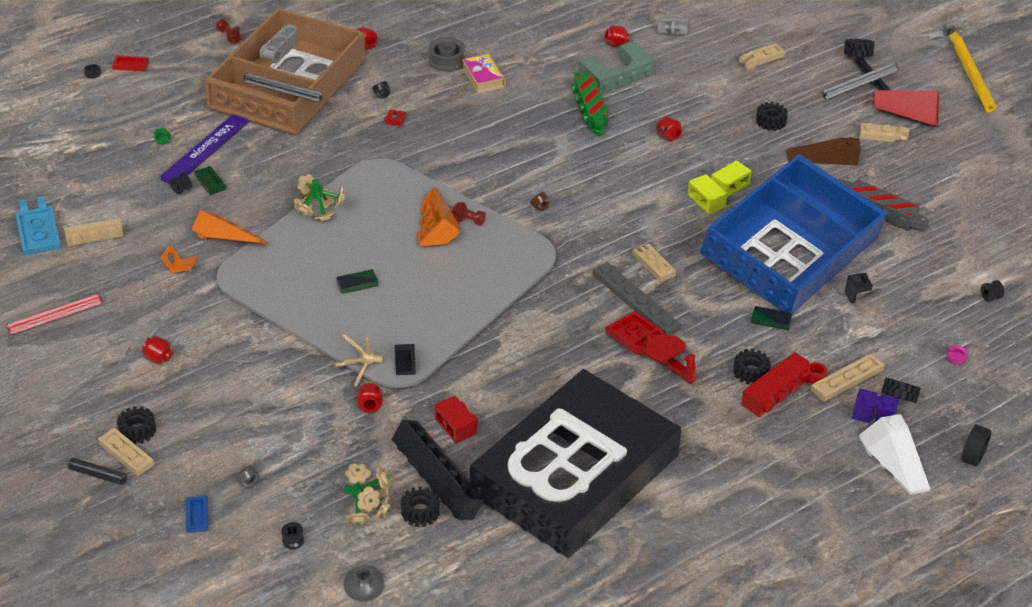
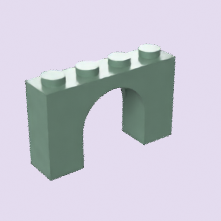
M632 41L620 46L619 59L626 67L617 69L606 67L592 55L579 60L578 73L584 72L586 75H593L600 92L604 93L654 75L656 61L638 44Z

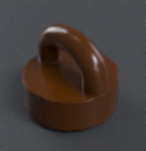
M540 192L530 201V204L534 208L537 207L540 211H544L548 208V201L546 199L548 196L544 192Z

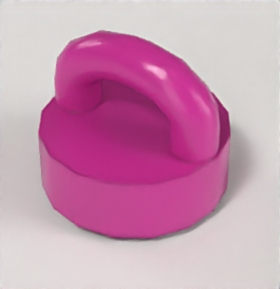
M952 345L948 348L946 358L952 364H963L967 358V349L960 345Z

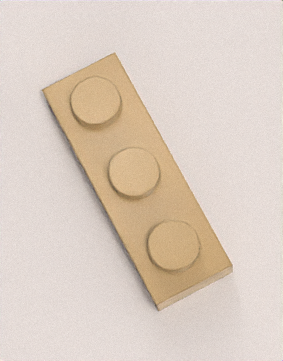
M120 218L64 228L68 246L123 236Z
M116 428L98 438L99 445L136 476H140L154 466V460Z

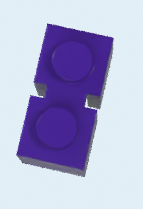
M859 388L852 419L870 423L874 407H877L875 422L881 417L896 415L900 398L884 394L877 396V392Z

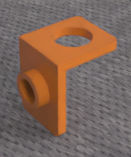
M168 246L161 255V259L172 274L188 271L198 259L197 256L181 259L172 246ZM169 253L173 255V263H170L168 260Z

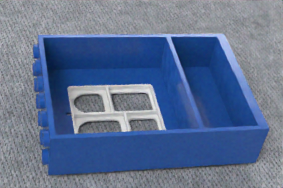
M798 154L707 228L700 253L779 310L794 313L878 238L888 212ZM773 228L779 229L791 238L777 252L759 241ZM800 244L814 253L816 257L808 264H804L788 252ZM750 247H755L768 256L769 259L763 263L746 250ZM780 259H784L799 271L787 280L770 267Z

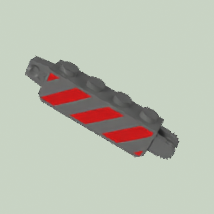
M842 179L839 180L888 212L885 218L886 222L906 231H909L911 228L924 230L928 226L929 219L919 214V206L861 180H855L853 183Z

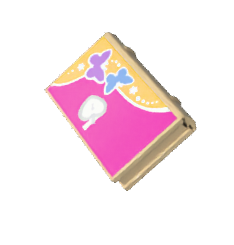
M490 54L462 59V69L477 94L505 88L506 80Z

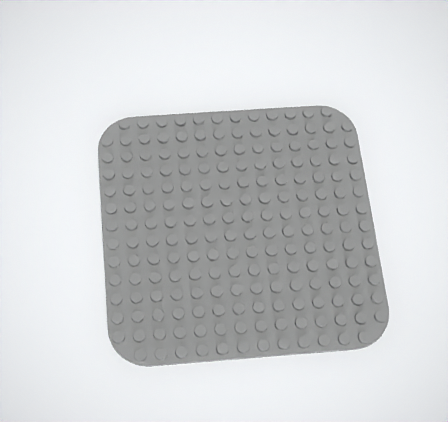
M379 158L355 164L323 188V190H332L335 194H338L340 187L343 186L342 192L345 193L343 203L336 207V198L334 197L335 203L330 204L329 208L324 209L325 211H334L330 219L327 221L314 219L316 214L321 213L320 206L317 205V199H313L310 203L314 212L311 217L301 215L297 209L292 210L259 235L260 238L267 241L266 245L248 243L227 258L217 271V284L219 289L229 298L338 362L360 358V353L342 337L343 334L347 335L365 350V338H369L370 351H373L374 355H382V362H373L371 365H367L363 377L384 388H404L418 385L427 379L549 273L556 262V251L553 244L547 238L400 162ZM435 186L458 222L460 232L457 238L451 240L448 244L420 246L417 232L421 230L419 220L423 217V214L420 213L422 199ZM371 269L374 270L378 280L377 287L341 294L336 277ZM395 345H415L416 375H396ZM356 363L345 366L359 374L363 364Z

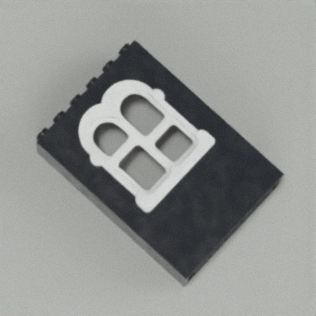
M582 369L470 465V483L485 499L484 503L490 509L496 510L507 520L514 522L522 530L529 532L540 542L547 544L558 554H562L569 559L678 456L681 427L587 370ZM553 432L571 443L568 448H562L549 440L547 436ZM538 444L544 445L558 455L547 467L538 472H529L521 466L522 458ZM579 449L599 461L587 472L582 471L567 461ZM557 468H564L579 478L573 486L565 490L555 489L548 483V477Z

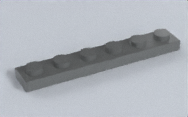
M608 262L593 269V276L634 311L662 329L665 335H672L681 330V324Z

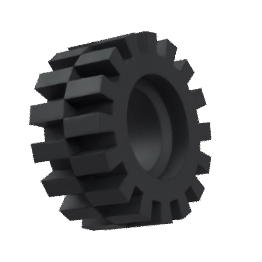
M862 38L846 39L844 53L853 57L873 56L875 42Z
M765 102V105L762 103L757 109L756 123L759 127L762 126L764 130L768 128L767 131H770V129H773V131H776V129L781 130L787 123V108H784V105L779 106L777 102L776 104Z
M744 349V352L740 351L739 355H736L733 373L736 379L740 378V382L745 380L746 384L749 385V382L753 384L769 372L770 358L766 357L767 354L765 353L761 354L760 350L754 352L755 349H751V351ZM752 365L756 366L757 368H749L747 366Z
M885 377L881 393L917 403L921 388Z
M133 406V410L127 408L126 413L122 411L121 416L117 418L118 431L134 444H137V441H140V444H142L144 439L149 441L150 436L153 437L155 435L156 423L153 412H150V409L146 408L144 410L143 406L137 409V406ZM142 423L141 426L130 427L133 424Z
M414 487L411 488V493L407 490L405 495L402 496L401 515L405 522L408 521L409 525L412 526L415 523V527H419V524L426 527L427 522L431 525L433 520L436 521L438 519L440 502L438 494L435 495L434 490L429 492L427 487H425V490H422V487H418V490H415ZM418 504H424L428 506L425 509L413 508V506Z

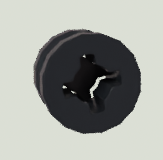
M184 172L179 174L177 178L173 177L170 179L171 188L178 195L183 193L184 189L192 188L191 180Z
M994 280L991 284L983 283L981 285V295L987 302L992 301L994 298L1000 299L1004 296V287L999 280Z
M290 522L282 527L283 546L289 550H296L302 547L304 544L302 526L299 523Z

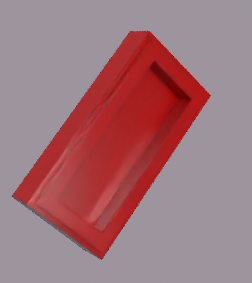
M116 56L112 68L113 70L146 72L149 58Z

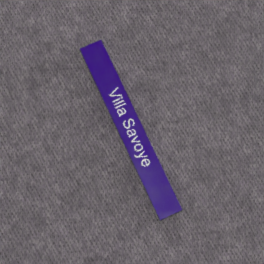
M232 114L161 175V181L170 184V179L173 177L177 178L182 172L189 175L250 121L247 118Z

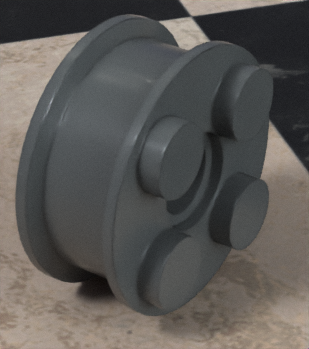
M451 37L434 40L429 45V52L431 54L429 57L430 64L439 70L453 72L463 65L462 59H465L463 54L465 51L464 43Z

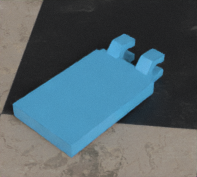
M44 196L37 197L39 208L28 210L25 199L19 201L20 212H15L24 256L61 249L52 206H46Z

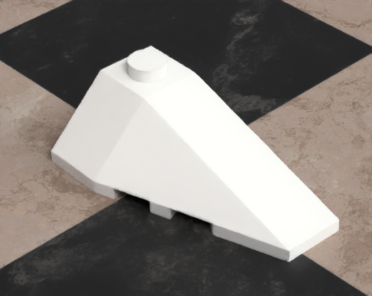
M901 414L881 417L859 435L866 453L870 457L874 456L880 462L879 465L883 469L886 468L893 474V479L910 495L930 491V486L909 428Z

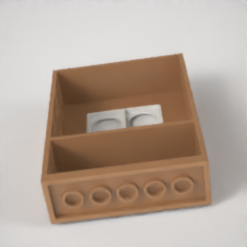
M277 8L204 80L207 106L213 110L230 115H238L247 118L249 121L297 135L365 61L364 32ZM285 25L297 27L298 44L279 63L275 64L272 60L260 58L261 47ZM296 56L304 60V63L294 73L277 69L289 57ZM320 63L327 66L321 75L305 71L312 64ZM246 73H251L319 91L322 93V100L316 102L244 82L243 77Z

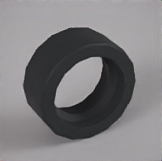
M977 424L974 425L962 452L961 460L976 467L980 464L992 433L990 429Z

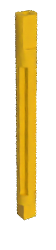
M955 31L950 35L952 44L985 111L990 113L997 106L963 39Z

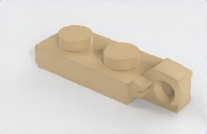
M861 123L860 127L861 139L895 142V140H908L909 128L872 123Z

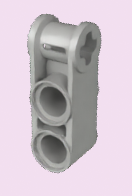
M285 25L261 47L260 58L272 60L275 64L279 63L298 44L297 27Z

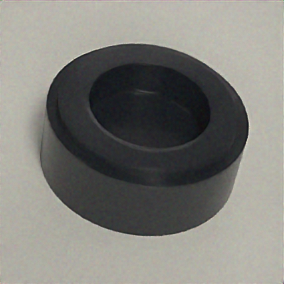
M96 64L87 65L84 68L85 77L89 79L99 77L101 75L100 66Z

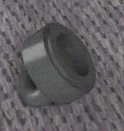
M249 465L240 471L235 479L244 488L248 489L257 484L259 475L256 469ZM253 476V481L247 483L246 481Z

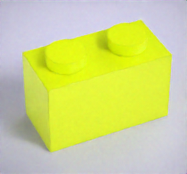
M735 161L714 172L711 175V179L726 191L728 198L750 185L752 170Z
M707 174L689 181L687 195L708 215L726 207V191Z

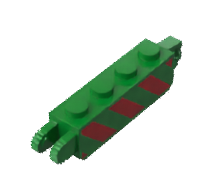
M575 72L574 83H571V91L575 93L576 103H579V112L583 114V122L587 124L588 130H593L596 136H602L604 128L608 126V109L596 79L593 75Z

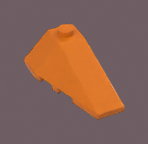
M434 186L422 199L420 213L423 214V217L419 220L421 230L417 232L420 246L448 244L451 240L456 239L460 232L458 222L439 190Z
M204 210L199 211L191 229L197 232L196 236L204 240L211 238L263 245L267 243L266 240L246 231L243 227L237 226L236 223L218 214Z

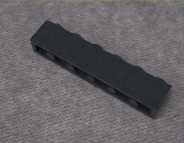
M402 420L391 439L397 446V449L404 454L408 462L414 466L419 472L418 474L429 484L430 489L438 494L441 502L452 512L453 517L458 520H473L485 499L417 420Z

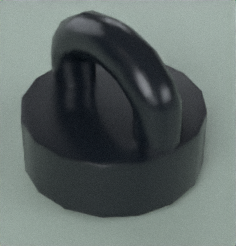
M387 81L380 82L372 87L374 94L379 98H386L390 94ZM381 91H386L385 94H380Z

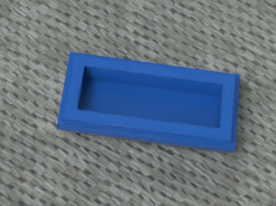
M208 496L186 498V531L188 533L207 531Z

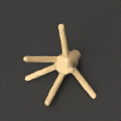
M343 334L342 337L360 353V358L344 360L343 362L336 363L335 366L363 364L354 383V387H357L367 365H371L373 362L381 363L382 355H374L373 351H370L369 338H365V350L347 335Z

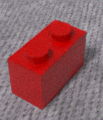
M456 395L434 404L435 420L455 444L477 434L478 420L476 416L468 411L465 403L460 401Z

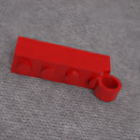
M794 352L743 390L741 405L760 418L763 414L769 413L776 404L782 403L789 394L795 393L802 384L808 382L814 384L825 378L827 369L821 363L814 362L809 364L810 361Z

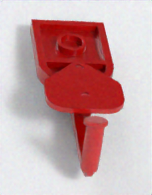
M636 311L605 327L606 334L631 352L647 355L689 384L695 382L696 356L688 354L684 357L687 367L673 358L686 349V343L677 336L665 335L662 329Z

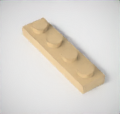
M869 354L812 384L811 391L825 402L884 371L885 365L873 354Z

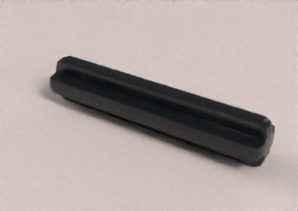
M71 458L68 462V468L72 471L119 485H124L127 480V474L76 458Z

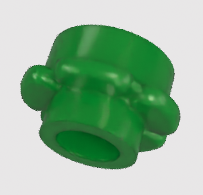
M163 127L156 129L154 139L159 144H165L171 139V133Z

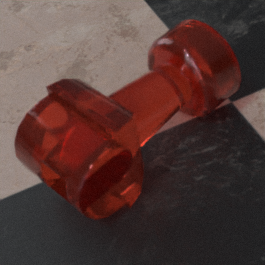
M225 19L218 20L216 29L221 33H226L228 43H239L241 41L239 27L231 28Z
M457 202L451 210L457 222H462L466 218L474 220L476 225L482 226L486 218V212L479 210L475 213L470 211L464 202Z

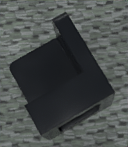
M867 274L848 275L845 294L851 304L855 303L857 293L872 291L873 285Z
M414 344L395 345V369L397 376L416 375Z

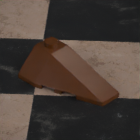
M841 137L787 149L788 162L800 154L814 164L858 165L861 150L860 140L853 137Z

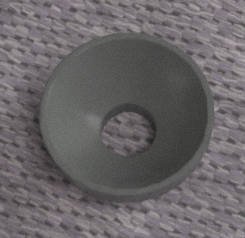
M356 566L348 571L344 578L346 594L356 601L373 600L384 589L383 575L380 570L373 566ZM362 572H366L370 575L367 579L364 580L359 579L357 577V575Z

